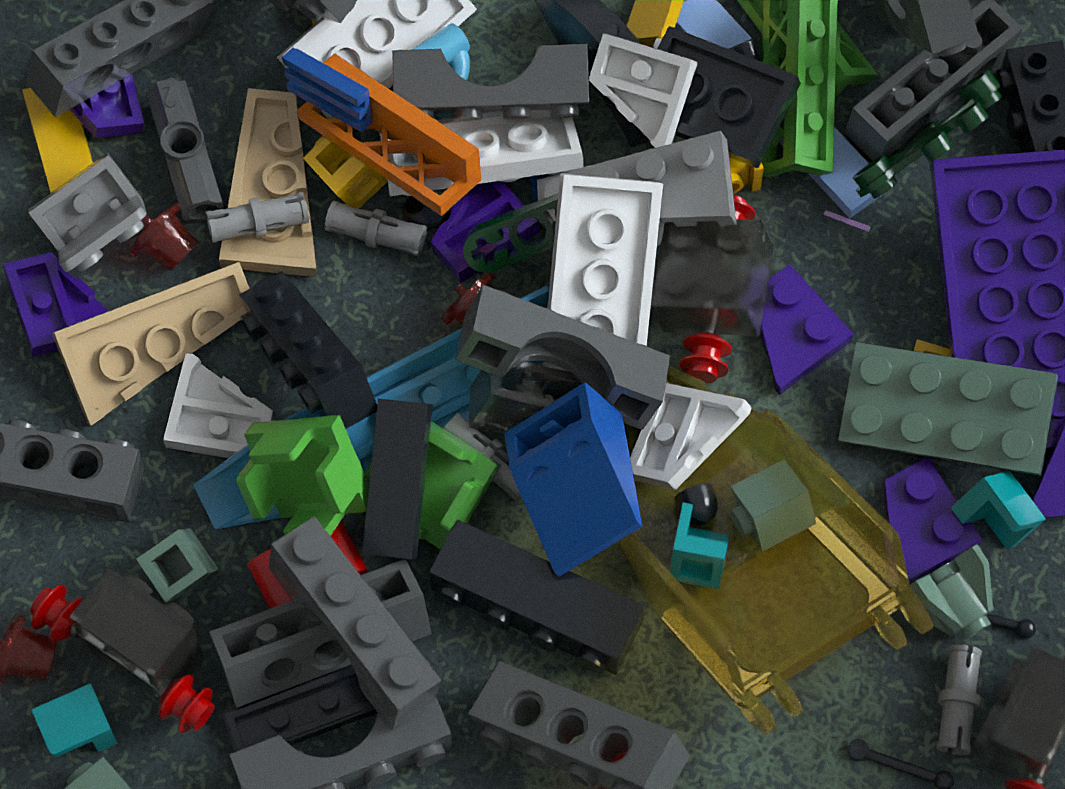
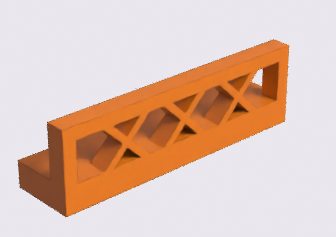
M334 53L323 62L368 88L373 122L366 129H375L381 133L382 141H358L353 136V130L356 129L337 118H324L319 114L322 110L308 101L298 109V116L301 121L441 216L481 181L479 148ZM411 153L418 158V165L397 167L389 162V154ZM446 177L454 182V184L441 195H438L425 186V178Z

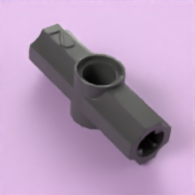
M174 78L157 81L151 89L146 91V95L184 221H195L196 223L207 221V211L224 209L186 80L179 81ZM182 147L193 148L187 153H176Z

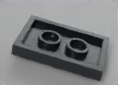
M668 26L657 49L698 62L675 135L687 140L721 131L727 139L729 157L758 169L801 84L798 76Z

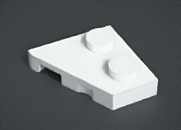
M603 33L589 81L604 96L608 97L629 122L634 123L651 140L650 143L657 148L672 144L698 62Z
M186 353L163 441L166 448L230 458L248 444L244 433L252 423L274 421L275 418L270 408L255 398L245 396L240 391L239 386L224 376L222 378L218 377L204 367L198 357Z
M666 383L663 403L645 428L641 429L630 457L634 481L676 490L750 414L752 407L745 399Z

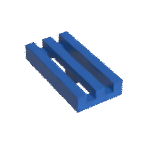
M292 47L282 57L283 64L287 66L284 70L285 77L290 80L286 83L288 91L361 133L373 122L368 88L297 48Z

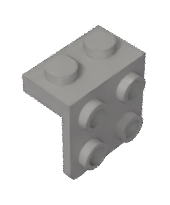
M108 153L28 209V213L57 249L59 265L65 272L75 267L79 272H82L92 266L103 256L101 248L115 238L119 243L131 238L142 229L144 225L140 220L146 216L143 199Z

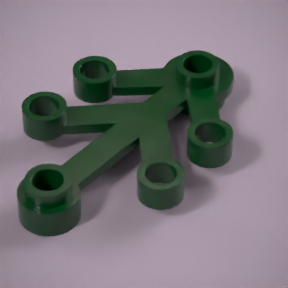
M987 69L963 85L957 91L963 103L942 121L939 122L936 118L925 125L914 135L913 140L906 149L902 146L888 157L881 155L853 176V180L858 185L856 189L857 194L863 197L870 193L874 199L880 197L897 184L898 181L894 175L902 171L909 164L923 155L930 163L952 148L953 143L947 137V133L958 126L964 133H967L988 118L985 110L1002 97L997 90L1000 84L990 70Z

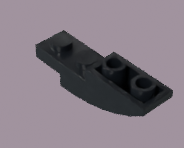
M535 0L559 45L587 44L588 72L590 73L603 33L640 44L621 19L600 0ZM602 94L631 147L651 141L634 123L629 122L608 97Z

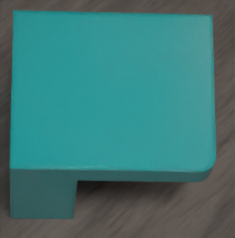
M1011 471L983 477L951 507L962 524L984 518L1007 549L1016 547L1046 520Z
M683 503L668 580L719 589L729 537L722 533L691 528L690 521L693 504Z
M91 683L32 709L47 748L53 757H58L91 741L98 752L117 744Z

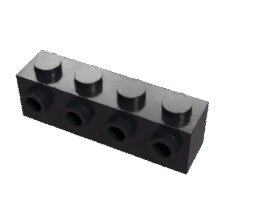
M1063 41L1006 49L1001 68L996 69L995 79L1000 84L997 90L1002 97H1007L1010 110L1007 112V126L1011 138H1018L1022 150L1020 153L1065 150V48Z
M283 272L272 277L263 278L252 288L239 294L246 313L240 316V320L247 334L253 342L259 341L260 347L272 366L278 365L280 373L291 390L297 388L303 404L311 415L316 412L320 417L340 415L344 427L347 429L377 412L378 405L361 363Z
M458 519L429 571L431 590L436 591L435 596L445 604L455 608H462L463 605L475 609L482 613L481 617L489 624L503 630H509L510 626L528 634V639L544 650L555 652L559 648L576 656L575 661L580 666L594 673L602 674L606 670L617 675L643 623L645 605L571 571L558 576L554 573L549 561Z

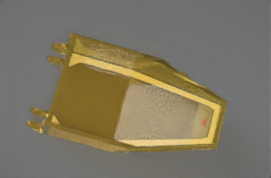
M671 366L668 367L666 383L715 393L706 388L704 381ZM731 393L726 394V396L739 398ZM751 409L750 414L676 490L634 481L643 527L618 541L658 618L741 710L748 722L755 728H758L763 734L767 735L776 729V724L772 713L762 704L759 698L771 691L779 705L790 716L795 717L803 711L802 706L795 693L785 681L871 626H876L882 638L894 650L904 647L907 644L906 636L901 627L890 616L896 610L901 609L907 621L922 634L933 628L926 608L910 587L901 541L896 530L801 436L775 413L765 410L761 414ZM624 423L629 455L631 457L641 429ZM785 459L809 492L816 524L762 551L751 535L743 537L733 522L730 510L735 508L736 505L730 486ZM700 484L713 485L717 496L718 511L715 517L702 526L690 524V527L726 534L729 537L719 589L678 582L670 573L673 547L680 519V513L674 497L683 490Z

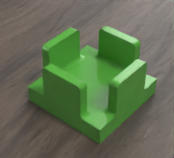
M340 415L252 423L244 433V437L251 450L249 453L250 460L237 476L236 482L253 519H265L273 506L276 505L281 518L292 517L283 530L285 535L315 516L331 536L346 514L366 512L369 483Z
M432 421L419 539H424L442 549L457 519L468 524L499 471L501 464ZM370 463L369 467L367 468V470H366V472H365V476H366L367 480H369V481H370L371 463Z

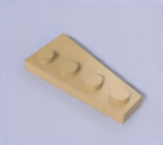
M248 88L228 208L249 204L248 199L256 197L263 201L303 192L308 209L309 223L266 231L267 235L262 237L250 234L222 240L219 255L220 266L224 268L240 262L242 270L269 273L283 272L290 275L317 277L296 95L292 92Z
M240 262L52 333L88 426H92L159 376L183 361L186 353L192 354L240 321V316L245 314L246 310L239 294L250 289Z

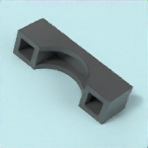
M874 0L881 22L928 52L936 53L937 56H948L958 53L966 48V42L979 38L969 0Z
M587 44L539 45L531 64L520 76L510 82L496 86L474 84L459 76L450 67L441 49L392 50L393 92L433 119L434 113H453V119L457 121L483 119L482 112L502 111L503 119H526L531 117V110H550V117L568 118L579 116V109H588Z
M482 285L465 314L455 360L502 378L515 365L527 361H544L558 365L572 373L582 383H587L622 413L625 424L643 430L663 403L670 355L559 314L551 309H546L514 297L506 292Z
M315 516L271 544L269 570L298 608H306L313 612L332 632L355 670L361 691L392 731L435 702L441 679Z
M436 697L433 704L393 731L378 713L374 727L367 738L356 748L338 756L315 757L304 754L290 746L280 735L229 755L242 789H350L365 782L368 787L382 785L396 777L397 773L395 770L416 763V766L419 768L435 764L446 756L445 751L453 748L451 731Z

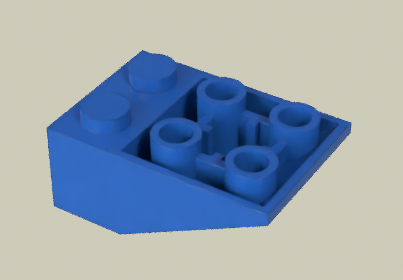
M584 382L505 432L510 472L555 574L561 576L643 527L622 413L587 383Z

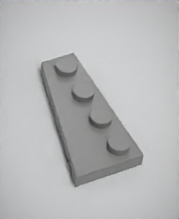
M721 131L562 173L663 183L659 223L674 222L677 227L696 226L698 221H717L719 225H737L727 139ZM560 174L537 180L538 201L559 193ZM550 209V210H547V211L549 212V214H550L551 217L553 218L554 230H555V225H556L555 209Z

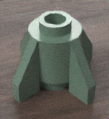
M978 544L930 575L909 585L911 589L901 595V598L912 614L947 633L949 637L960 632L964 640L991 625L986 615L995 610L992 602L989 562Z

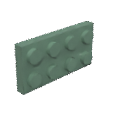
M856 342L838 441L852 445L1041 476L1058 375L1051 372Z

